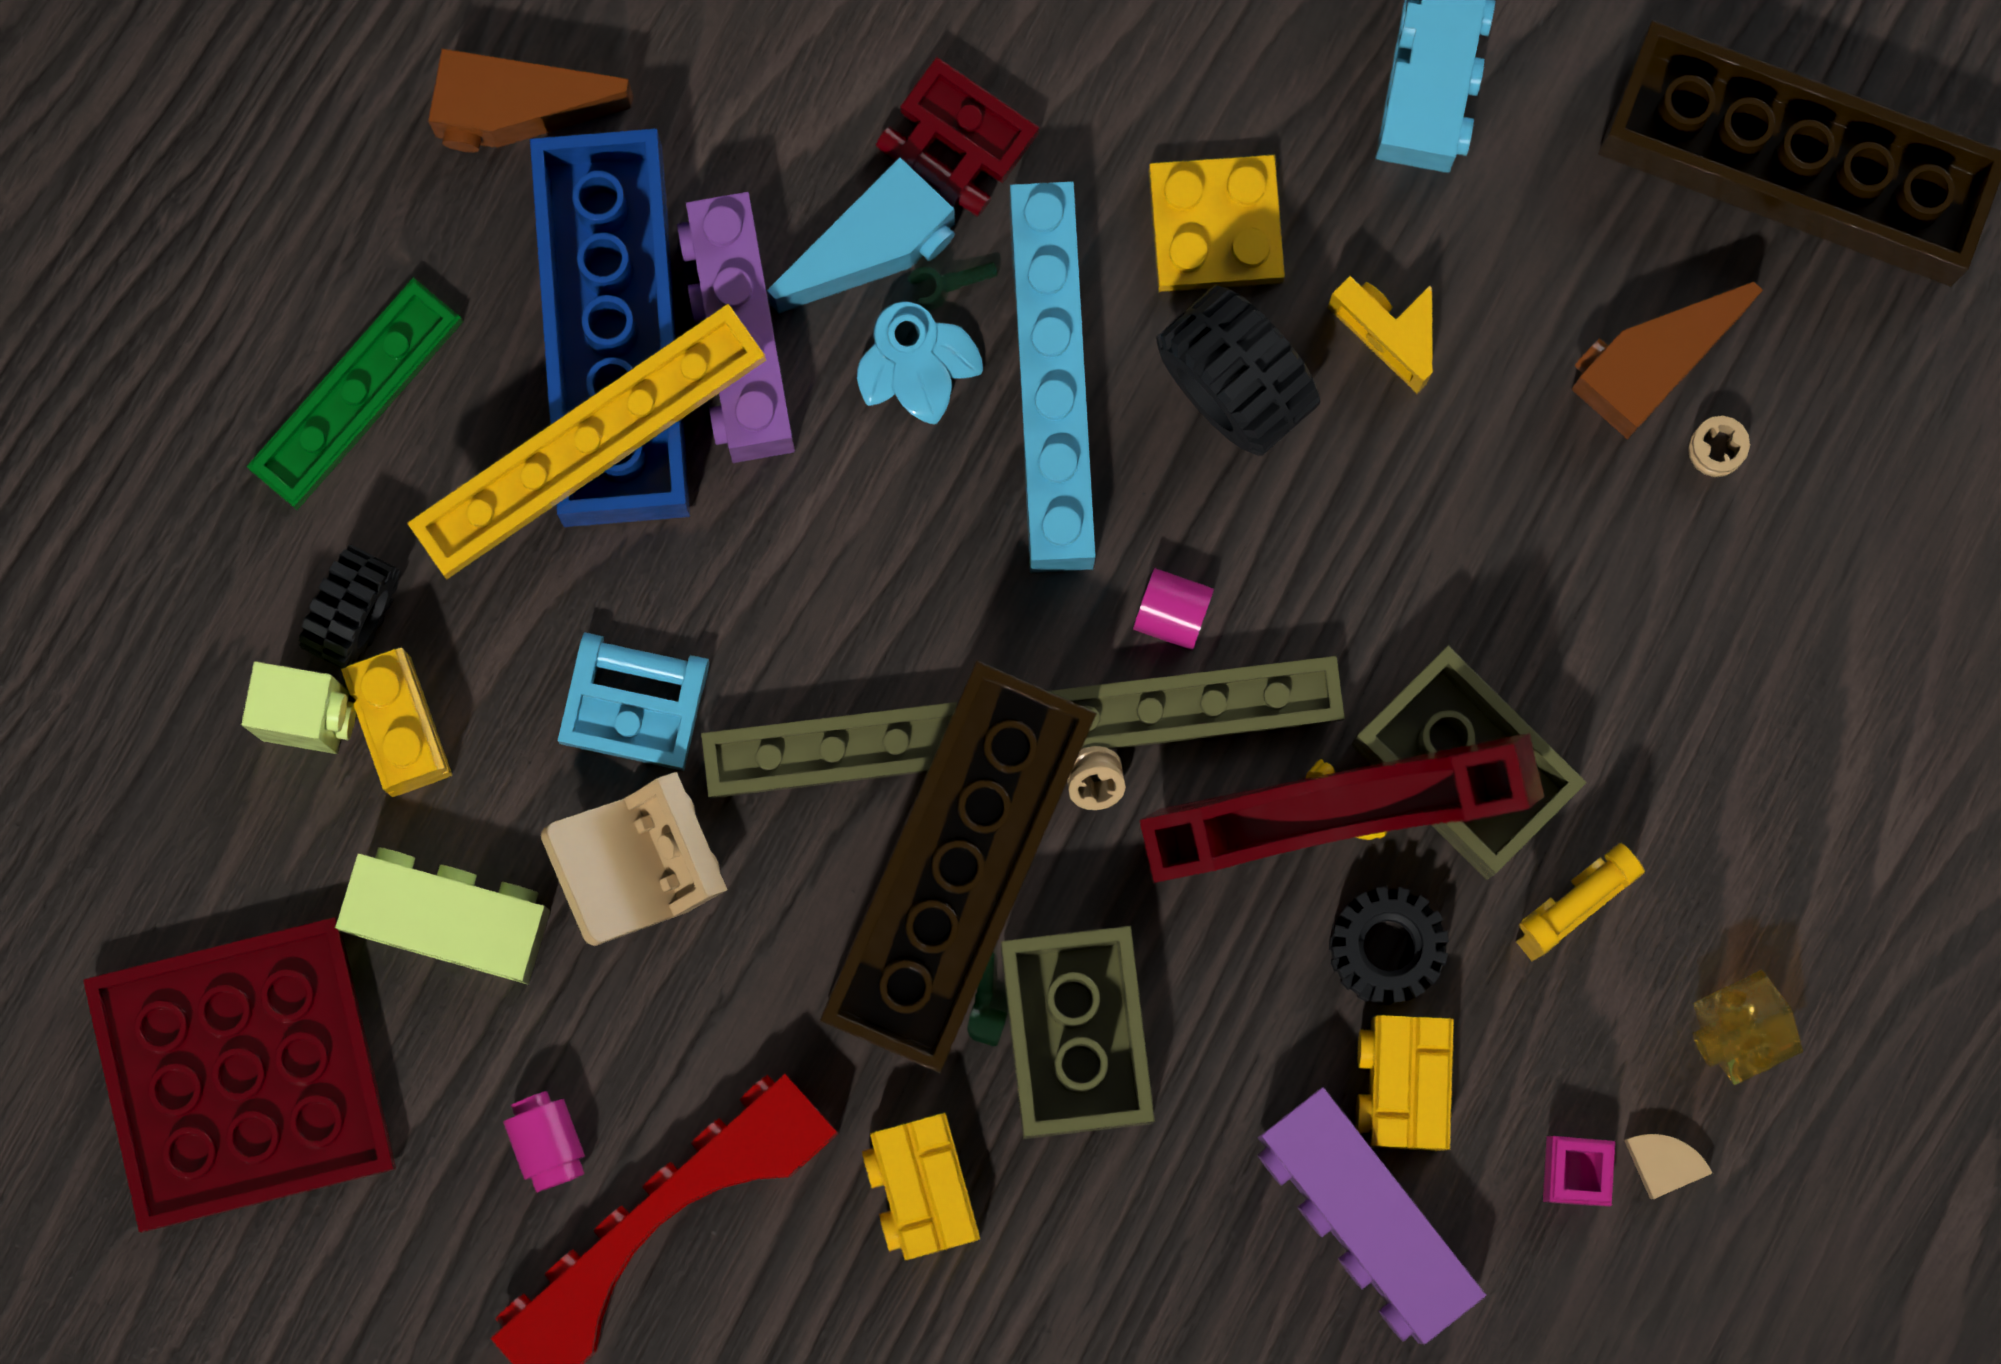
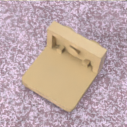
M677 772L653 780L624 799L555 821L546 826L541 832L542 842L584 940L593 946L688 913L727 891L720 874L717 858L708 846L696 818L693 802L685 792Z

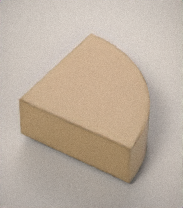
M1646 1134L1624 1140L1650 1200L1712 1174L1704 1158L1691 1146L1676 1138L1660 1134Z

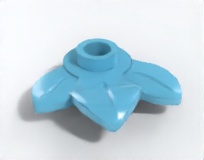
M901 301L887 306L877 317L873 330L875 344L859 361L857 382L861 395L867 405L871 406L882 403L896 395L901 405L911 415L929 424H936L943 416L949 404L952 389L951 378H970L980 375L983 372V363L974 341L961 327L947 323H935L930 312L923 306L913 302ZM903 321L912 322L917 329V337L910 345H901L895 338V329Z

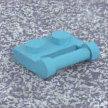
M584 632L558 736L559 744L684 771L699 704L707 679L709 659L690 655L688 661L607 644L604 643V636ZM599 667L682 685L679 700L676 702L593 683Z

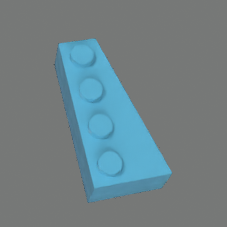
M1404 0L1375 157L1376 160L1449 173L1456 154L1467 156L1474 119L1464 117L1468 94L1477 96L1480 89L1485 59L1475 56L1479 35H1489L1495 0Z

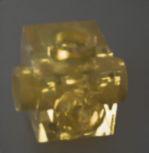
M1762 969L1693 1003L1700 1029L1693 1032L1695 1044L1709 1067L1719 1064L1734 1086L1803 1052L1792 1009Z

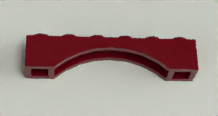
M1530 733L1160 808L1139 821L1153 881L1156 883L1212 872L1285 852L1359 836L1417 826L1469 821L1529 809L1541 800L1544 794Z

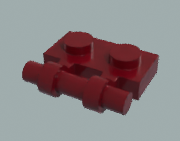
M936 57L900 106L901 114L917 124L914 131L907 139L888 126L880 135L875 147L894 159L892 165L901 158L923 180L940 191L939 195L953 208L961 205L979 217L990 203L992 197L973 184L974 180L984 170L1003 184L1038 136L1039 127ZM936 138L963 156L955 170H952L927 152Z

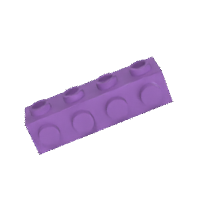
M749 192L686 202L689 222L677 224L683 260H696L700 283L688 285L694 322L705 320L729 304L766 357L764 363L719 393L721 406L709 407L716 445L728 443L733 463L794 453V443Z
M1323 1087L1257 1137L1265 1147L1257 1155L1260 1161L1281 1186L1289 1179L1306 1199L1298 1206L1302 1215L1320 1237H1323L1329 1231L1335 1236L1346 1251L1338 1258L1339 1262L1361 1289H1364L1370 1283L1374 1286L1387 1303L1378 1310L1402 1341L1412 1335L1418 1344H1426L1486 1296Z

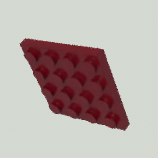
M333 917L83 979L138 1231L140 1233L397 1170L342 931L335 928L338 918Z

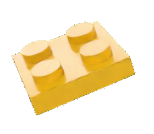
M1275 155L1149 164L1158 292L1212 288L1214 285L1233 287L1284 282L1285 273Z

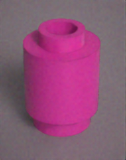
M546 1091L511 1105L514 1117L503 1121L524 1180L531 1178L536 1193L566 1183L585 1174L580 1159L584 1158L585 1154L564 1099L551 1102Z

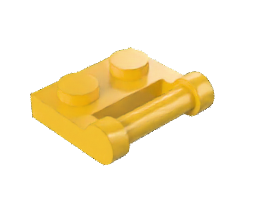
M1617 844L1605 854L1606 863L1600 857L1573 878L1571 882L1575 888L1559 901L1555 902L1550 897L1521 921L1519 926L1524 935L1516 943L1531 961L1546 954L1561 939L1645 873L1639 860L1624 844Z

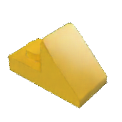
M1349 276L1332 293L1327 308L1418 394L1426 386L1433 372L1432 287L1429 286L1395 319L1389 314L1392 310L1391 303L1375 286L1368 282L1360 286Z

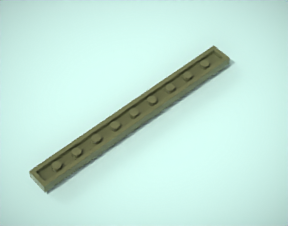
M1337 656L1048 691L1097 713L1082 749L1100 746L1111 750L1340 722L1345 719ZM957 702L701 733L708 797L717 798L927 772Z

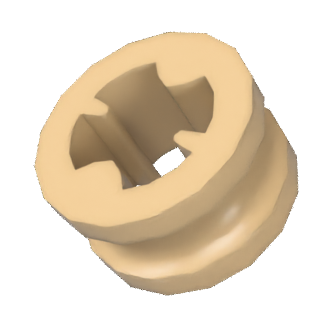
M1727 416L1711 417L1702 422L1691 436L1688 446L1689 457L1695 468L1703 474L1712 477L1726 476L1734 472L1746 459L1750 448V441L1744 426L1734 418ZM1719 432L1727 434L1729 436L1727 447L1735 452L1733 459L1730 460L1727 454L1719 461L1711 459L1709 457L1711 446L1703 441L1704 435L1708 433L1710 438L1713 439Z
M1092 746L1081 749L1067 781L1070 799L1077 806L1087 810L1109 808L1123 797L1126 789L1121 759L1115 751L1106 747ZM1097 774L1101 781L1093 782L1089 776Z

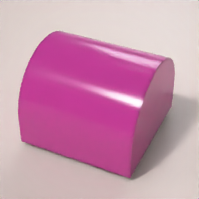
M1154 568L1133 630L1193 651L1214 588Z
M1546 1136L1543 1202L1612 1206L1615 1141Z

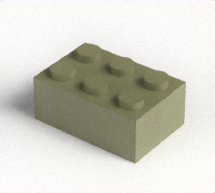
M1449 646L1373 719L1351 744L1370 765L1530 733L1544 794L1541 800L1529 809L1469 821L1432 825L1486 880L1495 875L1587 783Z
M1131 926L1001 941V956L1023 1139L1152 1124L1154 1122Z

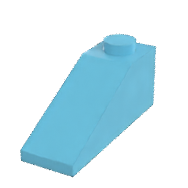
M899 158L767 290L769 304L780 313L909 269L922 256L928 261L933 260L946 248L955 235L950 229L955 224L954 208L906 162Z

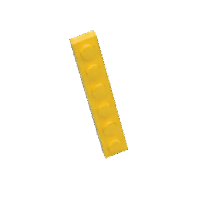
M727 304L407 524L443 576L449 579L766 361L765 354L731 306Z

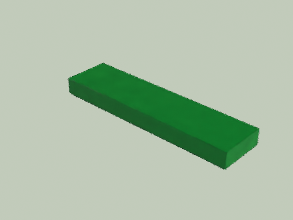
M413 277L246 467L298 511L463 323L462 318Z

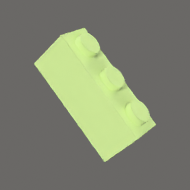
M378 847L375 858L357 854L335 927L336 929L346 934L529 985L550 915L549 909L543 905L536 904L538 892L501 882L498 893L474 886L477 875L446 865L439 866L437 875L412 869L415 857Z

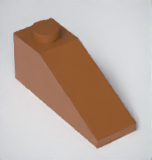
M442 49L428 122L435 137L443 139L442 144L444 146L463 152H478L480 145L498 148L630 109L632 107L633 93L629 79Z
M1751 282L1623 330L1610 345L1599 338L1575 364V367L1583 374L1571 390L1628 440L1752 305L1763 289L1755 282Z

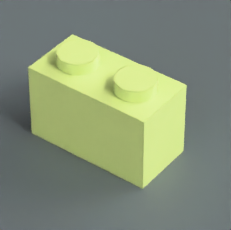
M254 662L242 726L264 742L338 754L340 739L349 740L351 738L356 711L353 705L354 702L348 701L349 691L332 675Z

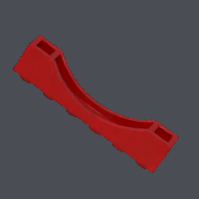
M767 1074L739 1099L746 1109L731 1123L726 1125L718 1118L691 1142L697 1153L681 1168L677 1169L670 1161L642 1186L649 1196L632 1212L629 1213L621 1205L593 1230L600 1240L583 1256L580 1257L572 1249L544 1274L551 1284L533 1301L523 1293L495 1318L502 1328L490 1339L512 1364H585L598 1351L603 1318L617 1282L634 1254L663 1223L689 1204L720 1189L758 1179L792 1177L839 1133L786 1074L776 1082Z

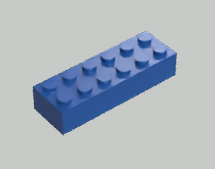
M657 129L530 139L550 425L677 339L663 151ZM683 418L556 504L557 515L563 526L574 527L690 517Z

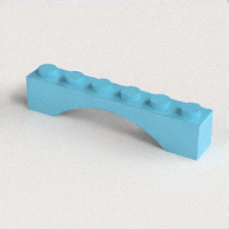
M1074 181L1010 185V221L1021 379L1030 573L1093 570L1095 563V541Z

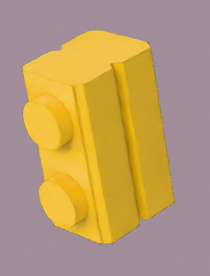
M402 647L341 669L349 694L356 700L353 705L385 792L391 797H395L452 776L412 659Z
M1379 1015L1371 1018V1030L1360 1029L1358 1038V1068L1369 1069V1095H1357L1356 1130L1359 1133H1367V1144L1370 1148L1433 1151L1450 1149L1454 1019Z
M946 1113L870 1134L874 1148L863 1150L862 1155L871 1188L884 1185L891 1210L879 1214L889 1252L901 1248L904 1260L907 1261L980 1240Z

